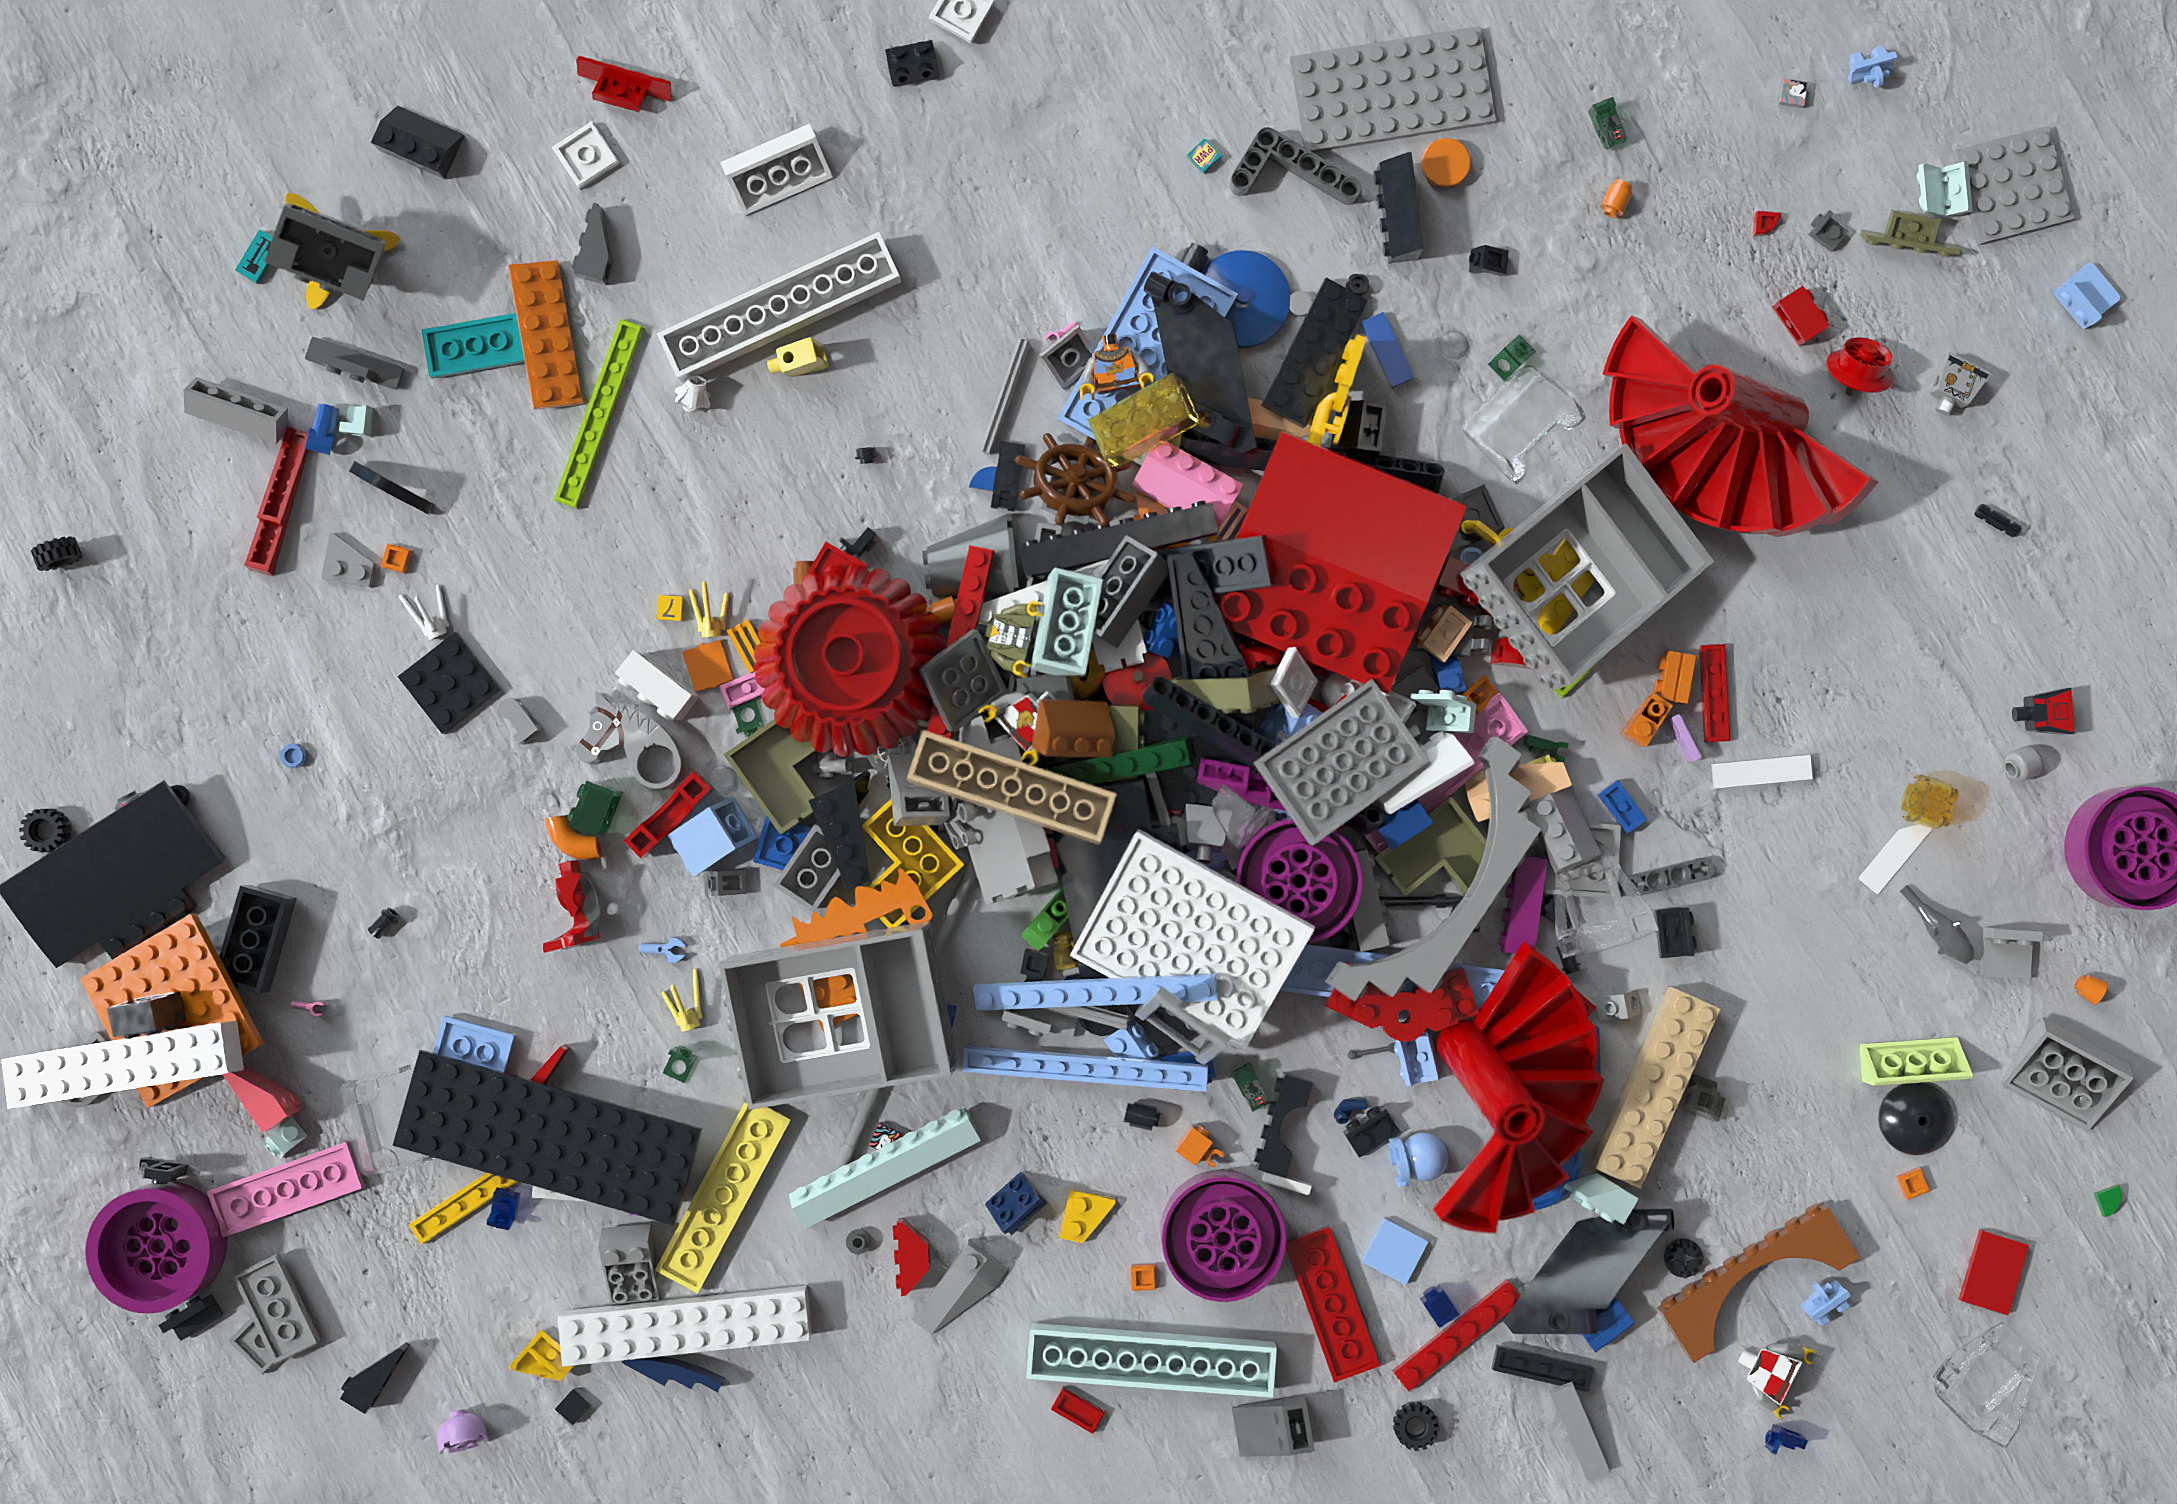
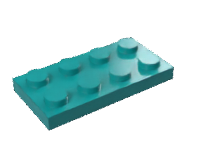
M516 313L421 329L428 372L431 379L525 362Z

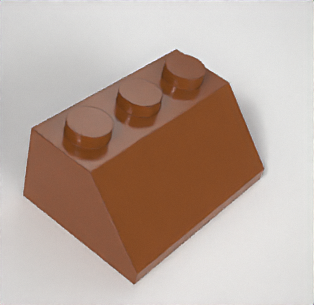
M1039 699L1032 743L1033 749L1045 756L1111 758L1115 731L1109 708L1105 701Z

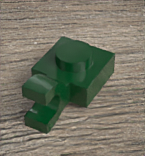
M1527 735L1524 738L1523 745L1529 747L1528 751L1543 755V751H1549L1551 757H1554L1556 761L1564 762L1565 757L1559 756L1557 750L1559 747L1568 748L1569 743H1556Z

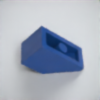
M1428 653L1434 681L1440 690L1453 691L1455 694L1467 691L1457 656H1449L1446 662H1440L1432 654Z

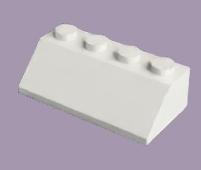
M810 124L721 162L724 173L744 216L833 178Z
M1438 732L1430 737L1431 741L1424 745L1418 744L1429 762L1380 796L1373 803L1383 811L1391 814L1475 763L1454 735L1447 732Z

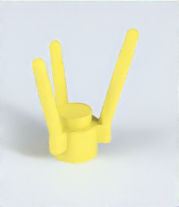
M703 581L702 592L705 618L703 620L694 591L692 589L689 590L698 622V631L702 632V637L721 636V630H726L725 618L729 594H724L720 621H718V617H711L707 582Z
M697 969L693 970L694 1012L692 1007L684 1009L675 985H671V990L679 1012H677L666 991H662V996L672 1012L677 1026L680 1025L682 1032L699 1027V1019L703 1018L700 1009Z

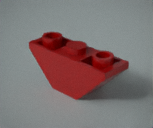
M898 1218L897 1225H893V1240H898V1250H894L895 1265H899L900 1274H896V1289H901V1296H906L928 1272L931 1266L929 1240L907 1220Z

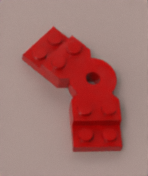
M1463 967L1445 972L1441 977L1443 979L1441 985L1431 993L1423 991L1415 985L1412 993L1401 991L1399 994L1391 997L1367 982V990L1361 998H1357L1355 1001L1351 1000L1333 988L1325 1004L1327 1008L1371 1029L1380 1026L1385 1034L1403 1042L1418 1038L1424 1033L1426 1028L1439 1031L1458 1024V1021L1480 1014ZM1406 1009L1408 1018L1403 1022H1399L1398 1013Z

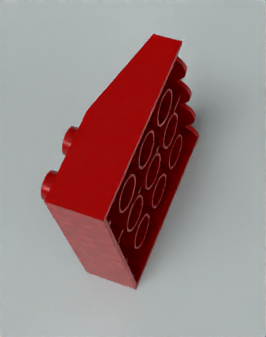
M1281 431L1237 538L1266 534L1275 584L1265 587L1214 593L1231 630L1284 652H1287L1290 647H1296L1304 660L1362 684L1373 679L1382 692L1389 694L1467 505L1412 482L1397 478L1365 463L1350 459L1323 446L1303 440L1286 431Z

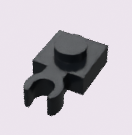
M1029 948L1025 949L1020 971L1021 974L1027 975L1024 982H1036L1038 978L1044 979L1046 977L1049 953Z

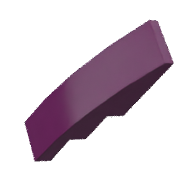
M1207 759L1200 760L1198 783L1243 801L1286 811L1264 777L1260 774L1249 773L1250 767Z

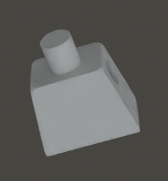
M1186 804L1184 811L1187 849L1197 850V862L1209 864L1211 863L1212 852L1220 853L1222 851L1233 809Z

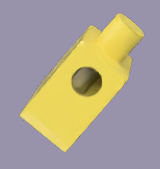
M811 337L777 348L778 357L767 360L771 374L782 372L790 377L829 368L824 345Z

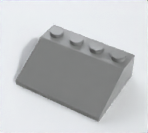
M2042 1016L2026 1036L2003 1078L2002 1084L2089 1131L2134 1077L2128 1062Z

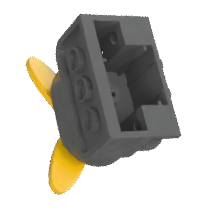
M287 193L285 205L283 206L264 262L295 274V279L308 283L306 301L310 309L320 307L327 299L329 293H334L336 290L364 301L383 252L394 248L399 243L400 237L396 233L386 230L363 231L356 226L320 213L315 206L301 195Z

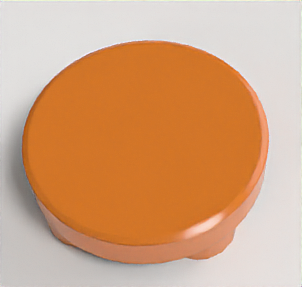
M1442 138L1432 142L1426 148L1421 160L1422 172L1428 184L1440 188H1451L1460 184L1467 176L1471 164L1470 155L1466 147L1459 141L1451 138Z

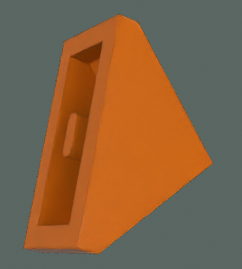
M1483 675L1466 689L1467 691L1459 695L1466 696L1468 701L1477 704L1475 714L1477 715L1499 691L1488 677Z

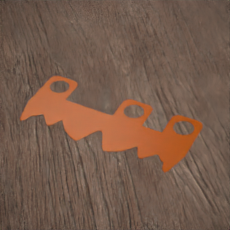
M899 867L900 878H898L897 884L894 885L883 880L881 882L882 892L871 887H856L855 907H851L840 898L834 897L827 906L825 917L813 912L810 924L800 922L793 916L792 922L799 943L802 944L834 938L840 934L841 936H847L855 932H867L864 926L865 923L900 907L909 924L931 920L932 912L916 883ZM915 905L922 906L925 909L924 918L921 920L913 919L910 916L911 907Z

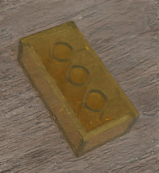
M1173 373L1088 419L1105 462L1115 469L1201 423L1183 381Z

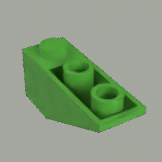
M1063 886L1020 934L1037 951L1047 943L1069 917Z

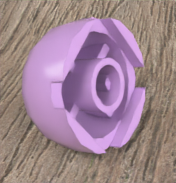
M457 1410L450 1413L451 1418L445 1420L437 1432V1445L440 1454H444V1449H448L449 1453H455L477 1447L476 1441L481 1439L483 1444L489 1440L488 1432L482 1419L473 1413L465 1414V1410Z

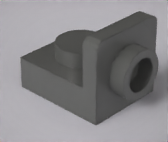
M1829 210L1824 215L1819 213L1810 224L1813 228L1808 235L1832 252L1848 230L1831 218L1833 212Z
M746 871L710 872L707 886L708 890L711 891V896L747 894Z

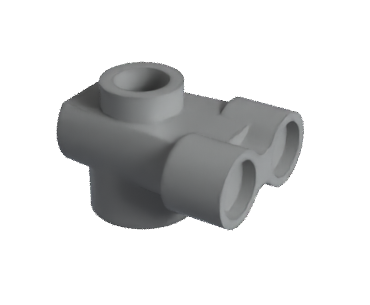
M817 753V762L812 763V772L819 775L820 779H833L834 774H854L853 761H848V759H836V753Z

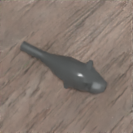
M1908 885L1900 890L1903 896L1920 914L1929 935L1939 945L1938 954L1949 955L1965 964L1974 959L1973 947L1961 929L1960 921H1951L1944 914L1923 903Z

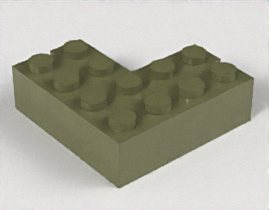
M1281 662L1252 668L1250 671L1253 676L1247 678L1184 679L1181 676L1170 680L1216 709H1221L1223 713L1235 712L1236 709H1241V713L1256 711V708L1269 707L1271 703H1281L1270 686Z
M773 719L723 754L781 836H784L800 824L799 818L802 817L805 821L814 814L808 801L814 798V795L794 769L818 752L813 749L810 741L806 743L796 741L790 733V728L780 727L775 719Z
M1448 796L1428 812L1433 824L1394 850L1388 845L1379 853L1373 855L1375 863L1386 875L1391 874L1388 879L1403 896L1408 895L1441 867L1464 896L1476 876L1487 840L1455 800Z

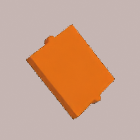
M721 640L708 644L700 643L698 647L682 651L695 692L711 687L715 689L717 685L734 680Z

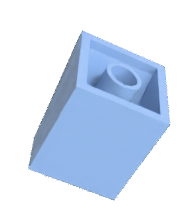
M734 797L708 807L668 835L673 848L678 851L685 867L691 872L693 877L705 872L759 838Z

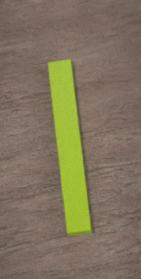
M623 319L619 320L554 501L576 509L579 508L642 336L643 326Z

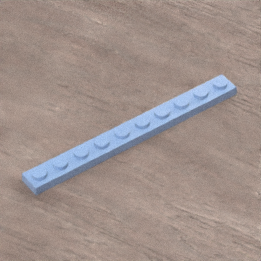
M1216 974L975 984L973 987L976 1011L1144 1004L1161 986L1182 1002L1217 1001L1219 998Z
M965 1046L963 1051V1072L1207 1091L1208 1065L977 1046Z

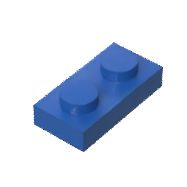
M1615 780L1597 794L1616 822L1621 825L1625 834H1628L1647 820L1619 780Z

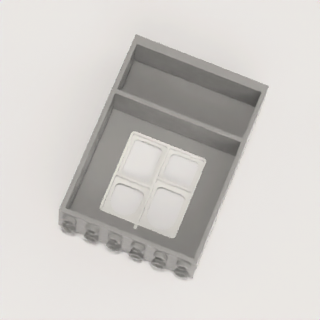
M1624 444L1598 459L1463 570L1460 575L1463 577L1465 585L1473 590L1479 598L1480 605L1492 615L1496 626L1507 635L1511 646L1520 652L1525 664L1539 677L1540 684L1550 692L1575 682L1710 566L1714 560L1628 445ZM1564 538L1580 557V563L1558 582H1553L1539 564L1538 559ZM1526 568H1530L1545 588V592L1533 602L1521 601L1513 589L1514 579ZM1587 570L1593 574L1605 591L1604 595L1590 607H1586L1571 588V583ZM1559 593H1562L1577 611L1578 616L1561 632L1550 635L1540 628L1538 614L1543 606Z
M930 921L734 955L719 964L717 976L724 988L722 1000L724 1006L728 1008L727 1025L729 1030L733 1032L732 1049L734 1055L738 1056L737 1073L739 1079L743 1080L742 1097L744 1103H747L749 1110L951 1076L959 1065ZM850 974L853 977L857 1001L846 1005L819 1008L815 997L813 981L820 978ZM801 983L804 989L807 1010L794 1014L782 1012L775 1002L777 990L786 984ZM858 1013L861 1017L865 1040L855 1044L839 1045L836 1040L833 1018ZM812 1020L822 1021L827 1042L826 1048L795 1053L785 1046L783 1033L789 1025Z

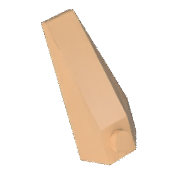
M1248 398L1255 437L1278 440L1281 431H1286L1297 437L1309 435L1312 415L1306 427L1301 428L1261 406L1262 400Z

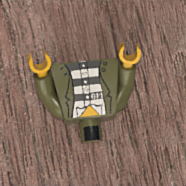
M1031 601L1003 609L1000 614H995L992 624L979 622L977 625V630L981 637L989 639L987 648L991 650V657L1003 669L1023 678L1027 677V675L1023 674V669L1026 666L1031 668L1027 660L1037 621L1035 616H1043V613L1037 612V607L1044 605L1043 602Z

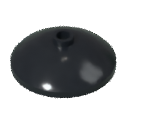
M1923 1082L1904 1083L1894 1087L1884 1097L1879 1108L1878 1122L1883 1137L1893 1148L1909 1155H1925L1938 1149L1947 1140L1953 1125V1114L1947 1098L1934 1086ZM1923 1116L1925 1121L1920 1125L1918 1120Z

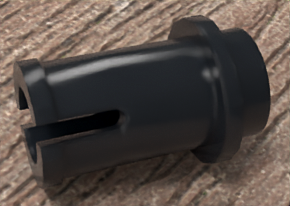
M389 907L386 910L383 909L381 916L368 927L369 933L372 934L377 928H380L374 935L375 938L380 939L392 924L398 923V913Z
M1571 942L1555 947L1563 965L1561 970L1565 971L1566 975L1580 970L1579 965L1581 964L1580 962L1577 963Z

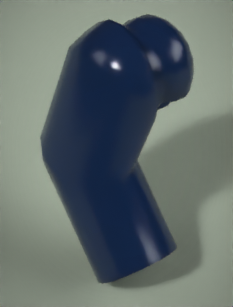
M1366 1098L1342 1100L1334 1111L1336 1122L1338 1124H1346L1348 1117L1353 1111L1366 1110Z

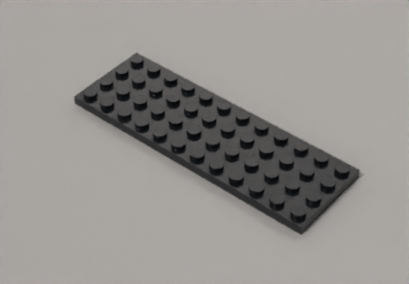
M419 1050L392 1146L674 1226L678 1220L703 1128L430 1051Z

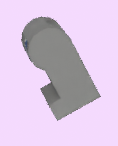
M506 698L501 701L498 707L499 713L503 718L508 719L518 733L513 738L518 744L524 745L542 731V728L522 702L512 698Z

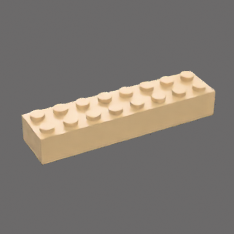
M927 731L922 732L907 777V782L1098 845L1101 842L1116 796L1115 793Z
M1668 986L1591 1159V1166L1641 1189L1720 1008Z

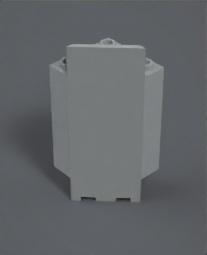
M982 715L972 719L953 733L952 740L1021 762L1020 752L1013 737L1009 738L1008 735H1003L995 738L994 742L990 743ZM957 798L956 810H958L959 803H964L967 801ZM977 805L979 816L974 821L963 823L959 820L965 831L972 830L975 834V844L967 846L986 905L1008 898L1010 900L1057 884L1058 880L1049 854L1050 848L1043 826Z

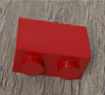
M1803 285L1772 306L1798 346L1830 326L1827 322V315L1823 310L1818 309L1814 303L1813 294L1808 289H1805Z

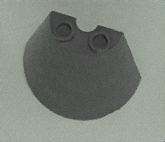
M1012 513L1002 515L927 546V550L922 551L923 564L928 565L929 574L925 575L926 589H931L932 595L952 596L953 599H957L969 545L995 551L983 603L1020 590Z

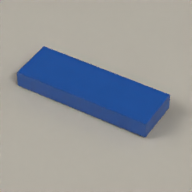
M1384 312L1362 321L1361 326L1391 389L1413 379L1414 375Z

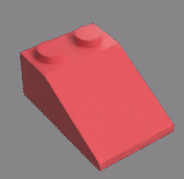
M244 1064V1070L222 1074L262 1133L280 1127L290 1118L303 1111V1108L300 1106L301 1100L295 1093Z

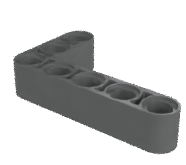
M1264 127L1259 130L1233 172L1230 181V189L1235 195L1244 196L1248 194L1268 160H1271L1342 204L1351 205L1355 203L1361 192V184L1356 178L1270 127ZM1269 137L1273 143L1266 146L1261 143L1260 139ZM1288 149L1292 151L1293 157L1285 158L1282 156L1281 151ZM1255 157L1260 161V164L1252 166L1247 160ZM1310 162L1313 164L1314 169L1307 171L1302 167V163ZM1330 174L1334 177L1335 181L1333 183H1326L1322 176ZM1244 178L1248 184L1240 187L1235 183V180ZM1352 187L1355 190V195H1346L1343 188Z

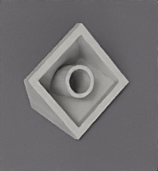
M1077 324L1039 354L1042 365L1064 390L1082 375L1088 359L1092 357L1095 350Z

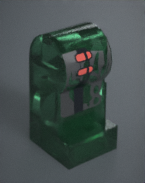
M1614 97L1593 104L1588 111L1597 136L1606 150L1626 142V133L1616 112Z
M1250 1062L1231 1071L1252 1112L1270 1104Z

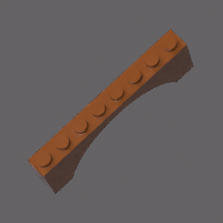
M1814 1204L1805 1210L1806 1213L1801 1217L1789 1219L1785 1222V1227L1767 1233L1763 1241L1758 1244L1748 1245L1744 1248V1253L1737 1257L1732 1256L1723 1262V1266L1717 1270L1707 1271L1702 1275L1703 1279L1696 1283L1691 1282L1681 1289L1682 1292L1676 1296H1668L1661 1301V1305L1657 1307V1310L1686 1356L1693 1363L1715 1350L1714 1329L1719 1309L1734 1285L1752 1270L1780 1259L1805 1258L1825 1263L1840 1271L1860 1258L1828 1207L1822 1204Z

